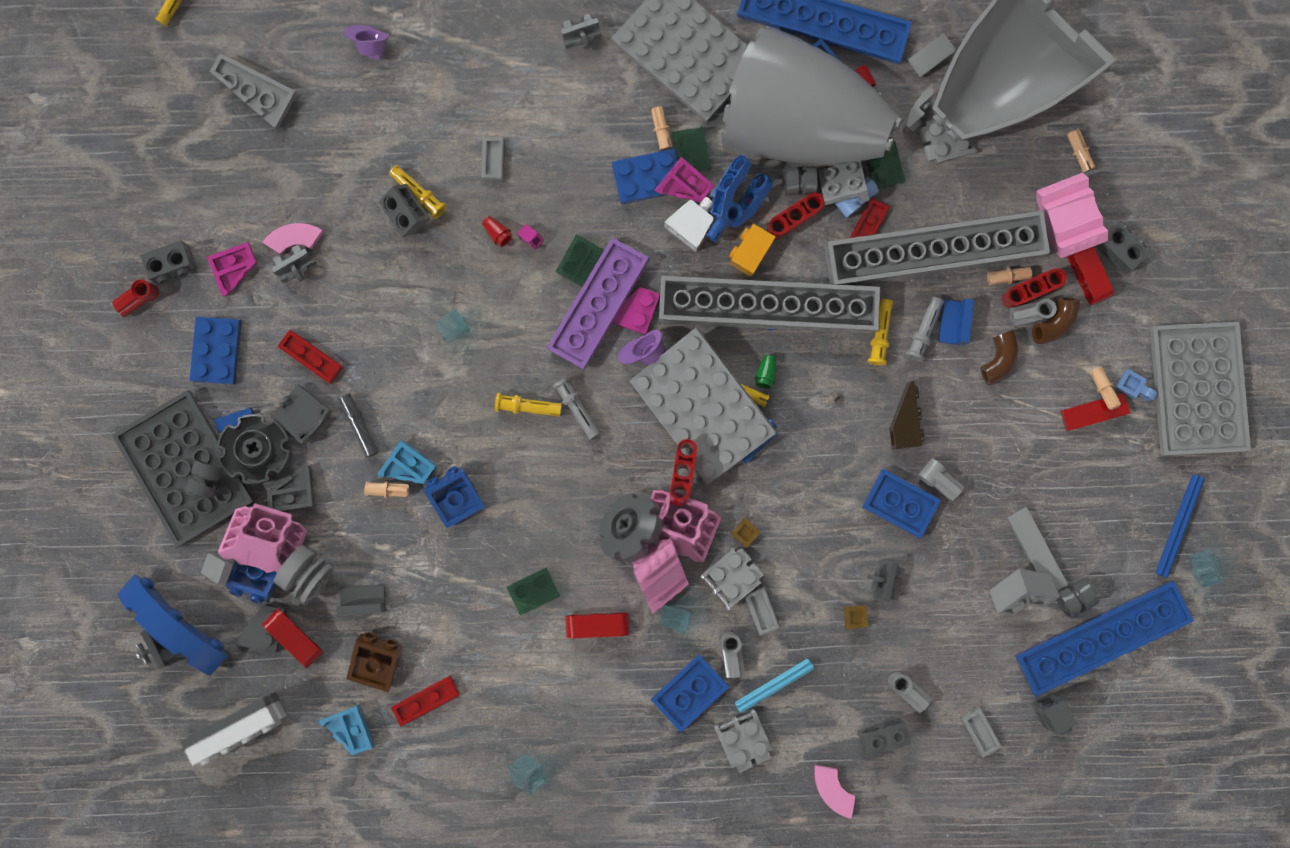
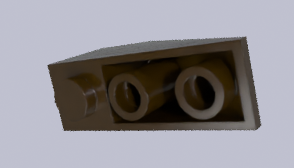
M914 381L906 383L889 428L892 450L920 447L922 442H924V431L920 429L919 420L922 419L921 408L917 407L919 389L918 386H915Z

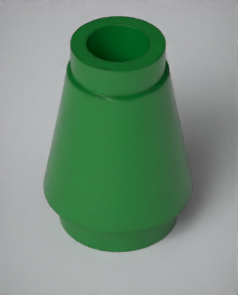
M764 355L754 377L756 386L771 389L773 384H775L776 357Z

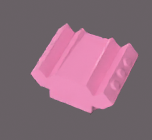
M1084 173L1077 174L1036 191L1038 211H1044L1049 246L1053 245L1055 252L1060 258L1108 241V230L1103 226V216L1097 207L1094 191L1089 188V178Z
M653 490L651 499L659 505L661 512L658 517L663 520L658 541L671 538L677 554L688 556L694 562H704L721 517L716 512L707 509L708 505L689 498L685 505L676 506L670 500V493ZM674 492V495L678 498L685 497L682 494Z
M254 503L253 507L250 508L244 506L235 509L218 553L225 561L234 558L240 565L244 564L260 568L266 573L278 572L288 557L303 544L307 530L300 523L292 521L291 514Z
M671 538L657 541L656 544L649 546V552L644 557L632 562L637 581L646 597L652 614L689 585Z

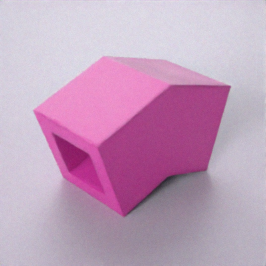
M527 224L517 233L518 237L535 250L544 241L540 234Z

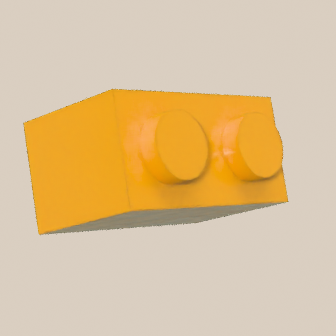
M755 224L750 229L746 227L740 237L743 240L739 247L735 245L729 255L732 258L730 265L750 277L755 273L775 239V236Z

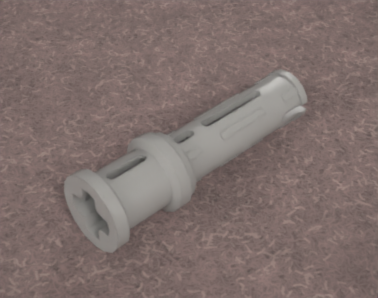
M931 297L919 330L912 336L913 342L911 347L905 353L907 358L917 362L924 361L923 355L925 350L931 344V332L944 304L942 299Z
M569 376L565 377L552 387L557 389L563 399V405H568L588 440L600 434V431H598L580 402V394L575 392L570 384Z

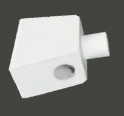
M705 197L698 205L693 200H689L665 221L664 227L697 252L714 221V217L709 214L713 201Z

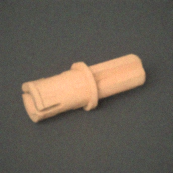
M661 106L655 107L651 112L655 125L653 131L658 139L659 150L671 149L673 145L669 134L670 126L666 123L663 108Z
M1076 129L1069 132L1067 136L1075 152L1073 156L1076 155L1082 173L1095 168L1096 166L1088 151L1090 147L1086 146L1080 130Z
M1007 267L1005 270L987 272L989 286L1000 283L1012 284V281L1032 278L1031 267L1018 269Z
M1103 367L1092 370L1090 375L1098 388L1097 393H1101L1107 407L1111 410L1119 407L1121 403L1113 390L1114 384L1110 383Z
M389 481L385 483L366 482L364 492L366 496H384V498L389 496L408 497L410 487L408 484H391Z

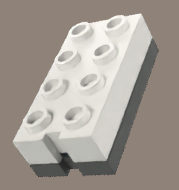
M276 692L181 740L180 742L183 748L186 749L185 752L192 766L199 762L203 766L282 724L280 719L287 715L280 701H278L279 698Z

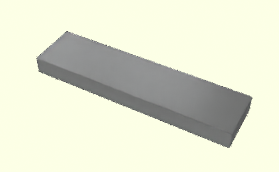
M1027 507L1006 516L1033 570L1050 574L1057 591L1068 586Z

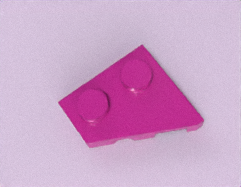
M681 157L656 187L655 191L701 203L714 185Z
M250 242L207 257L222 296L229 295L258 263Z
M639 287L625 301L612 324L646 335L660 294Z

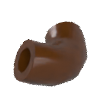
M1073 297L1058 298L1057 310L1054 316L1048 321L1034 324L1032 337L1035 343L1046 344L1056 341L1067 333L1076 321L1080 299Z
M1013 330L992 338L996 347L995 357L992 361L980 367L982 377L988 386L996 384L1007 377L1016 364L1018 345Z

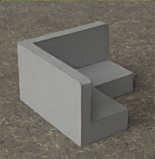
M1024 569L1016 570L990 590L997 613L1015 616L1027 606L1045 608L1060 597L1050 574Z

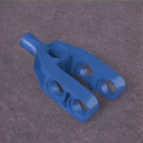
M744 155L735 158L715 189L711 214L715 216L716 221L705 235L713 242H718L726 227L737 228L753 217L773 186L772 179L765 173H760L753 179L739 203L736 204L733 201V194L740 183L744 182L745 176L751 167V161Z

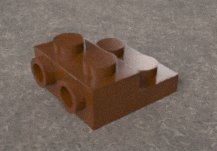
M361 633L355 641L346 679L389 692L395 670L399 665L403 646L398 645V642L394 639H386L384 641L378 639L374 633Z

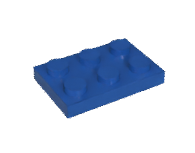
M674 148L612 162L621 205L667 195L658 193L655 189L677 163Z
M196 317L189 381L235 385L241 320Z
M881 469L862 508L921 539L941 500L896 475Z
M698 654L651 698V701L681 733L729 688V685Z

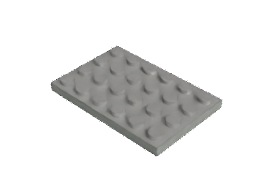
M645 0L611 38L612 43L706 123L731 96L729 91L735 73L748 47L695 0Z
M1220 322L1150 327L1155 391L1158 392L1156 395L1160 455L1251 451L1240 323Z
M698 327L663 353L658 361L648 365L629 381L677 445L684 439H691L696 443L697 455L694 468L707 485L777 433ZM690 448L682 449L685 455L693 453Z

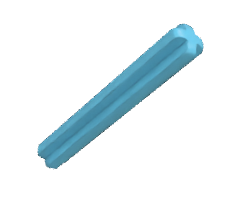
M806 659L737 700L735 705L738 711L743 713L814 670L813 664L809 659Z

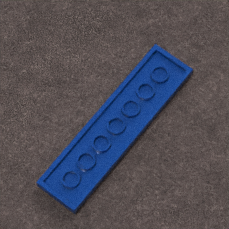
M741 0L737 13L739 18L817 41L822 39L827 44L898 65L901 62L912 25L910 21L839 0Z
M1169 581L1014 656L1033 695L1037 697L1194 622L1175 581Z

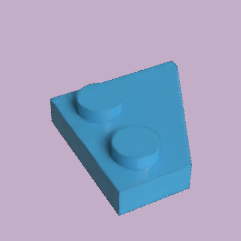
M401 440L377 475L424 484L438 465L407 442Z
M360 704L319 720L322 727L326 726L334 734L333 737L342 743L352 756L375 746Z

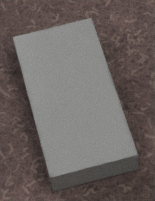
M483 137L482 181H503L504 137Z
M208 553L201 574L217 584L226 585L233 564L216 554Z
M764 586L753 590L745 597L759 636L780 628Z
M980 707L960 716L981 757L984 758L1002 748Z

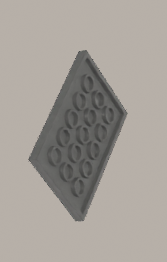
M186 390L112 434L113 439L176 548L183 546L233 516L235 509L244 506L248 507L255 502L246 485L242 482V478L238 476L236 479H233L224 470L221 473L220 479L215 481L217 488L213 498L185 491L188 478L193 477L191 469L194 460L221 467L218 457L223 454V450L217 447V435L190 390Z

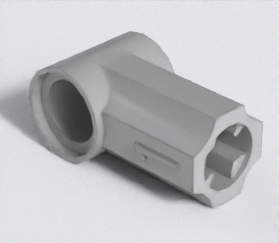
M1043 299L1040 302L1010 308L1009 317L1013 327L1033 322L1046 321L1054 316L1057 308L1052 300ZM1040 306L1047 307L1048 315H1043L1040 312Z
M931 458L918 474V477L930 487L936 488L950 501H953L960 495L964 486L946 472L947 469L941 463Z
M726 632L720 639L726 678H738L745 675L741 649L742 643L736 633ZM727 639H736V645L733 648H727L725 646Z
M893 672L889 676V687L916 711L921 713L930 705L932 698L902 672ZM904 678L903 687L896 688L897 680Z

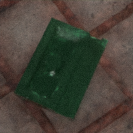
M703 126L696 129L674 131L672 135L677 161L682 157L698 172L711 170Z
M895 141L890 151L886 150L884 157L866 160L870 177L876 183L878 189L905 183Z
M576 234L555 272L583 287L604 249Z
M547 567L507 586L519 615H523L560 596Z

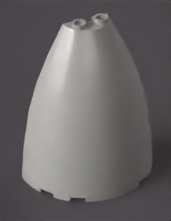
M993 0L972 25L956 51L934 103L933 112L935 115L932 119L937 126H943L948 131L947 135L953 142L993 133L1024 122L1049 110L1090 83L1114 64L1116 59L1086 29L1078 34L1051 7L1053 0Z
M766 26V28L762 27L756 33L755 42L750 41L735 73L729 91L731 93V104L726 105L723 122H726V131H722L723 148L791 163L831 164L862 161L884 157L886 150L890 151L894 142V138H891L894 130H899L902 118L867 81L836 57L795 36Z

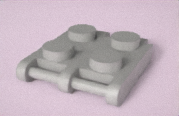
M933 120L925 122L924 127L918 130L922 144H930L924 148L927 161H935L936 165L978 152L977 148H974L971 138L953 142L947 135L948 131L943 126H937Z
M740 548L737 552L732 549L700 576L702 581L705 580L713 589L712 593L715 596L717 595L726 605L725 609L727 611L762 583L759 580L765 575L755 563L750 567L747 566L752 559L743 548ZM708 576H710V577L714 580V582L718 585V587H716V586L712 583V581L708 578ZM721 591H723L724 594L728 597V599L731 601L730 603L721 594Z
M754 708L741 717H733L730 722L721 726H714L731 767H737L739 773L753 767L751 759L755 758L757 765L772 759L769 754L772 747ZM753 716V719H750L742 724H739V722ZM735 724V727L721 733V730Z

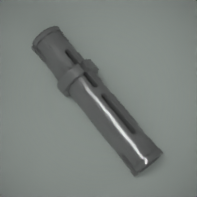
M350 393L338 398V401L346 415L344 418L346 422L349 421L356 439L365 454V458L377 454L378 450L361 418V410L357 409ZM349 407L351 408L358 423H355V420L349 410ZM358 428L361 429V431H362V433H363V435H364V437H365V439H366V441H367V444H365V441H364V439H363V437H362V435H361V433H360V431H359Z

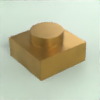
M744 517L730 534L745 548H748L761 531Z
M866 605L843 607L845 629L869 627Z

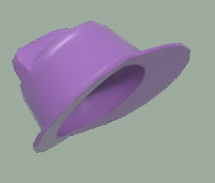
M353 25L343 30V34L355 42L359 54L378 60L382 58V53L386 49V40L390 37L389 34L364 25Z
M652 330L646 335L627 343L619 352V362L631 364L639 361L645 365H650L658 361L660 356L667 351L661 341V331Z

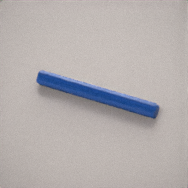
M1192 475L1156 569V574L1161 577L1168 578L1205 481V478L1202 476Z

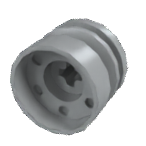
M301 545L281 566L274 578V583L285 591L296 586L293 597L298 598L301 596L300 602L306 605L324 589L334 571V567L330 564L324 566L325 560L323 559L312 564L315 553L306 546Z

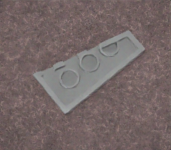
M221 53L210 70L219 81L276 130L279 129L297 95L295 90Z

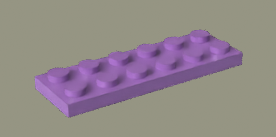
M611 238L548 344L547 350L585 371L648 264L649 257Z

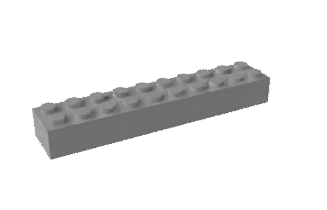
M1043 210L828 241L824 245L829 283L833 285H854L1041 258L1050 254Z
M661 276L659 323L874 334L879 329L880 287Z

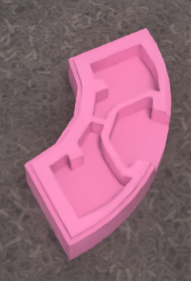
M293 223L274 230L264 239L263 243L283 255L288 249L298 244L312 249L324 231L313 225Z
M815 764V784L824 802L836 813L852 819L856 796L846 792L841 787L836 768Z

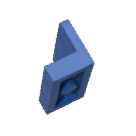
M965 299L962 302L944 300L938 338L940 343L962 346L969 343L974 300Z

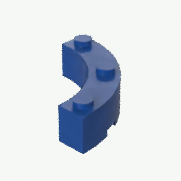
M134 574L117 594L126 610L134 611L137 614L135 620L175 655L180 652L188 658L187 663L211 676L228 656L223 648L224 644L217 638L212 639L187 622L179 610L172 608L161 597L154 587L155 583L147 577L141 578Z

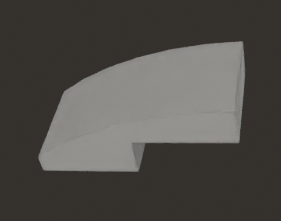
M943 33L909 58L908 61L921 77L956 51V49Z
M929 87L922 93L910 110L903 125L902 132L904 134L909 130L914 132L922 124L920 120L925 114L923 111L931 105L930 99L934 95V92Z

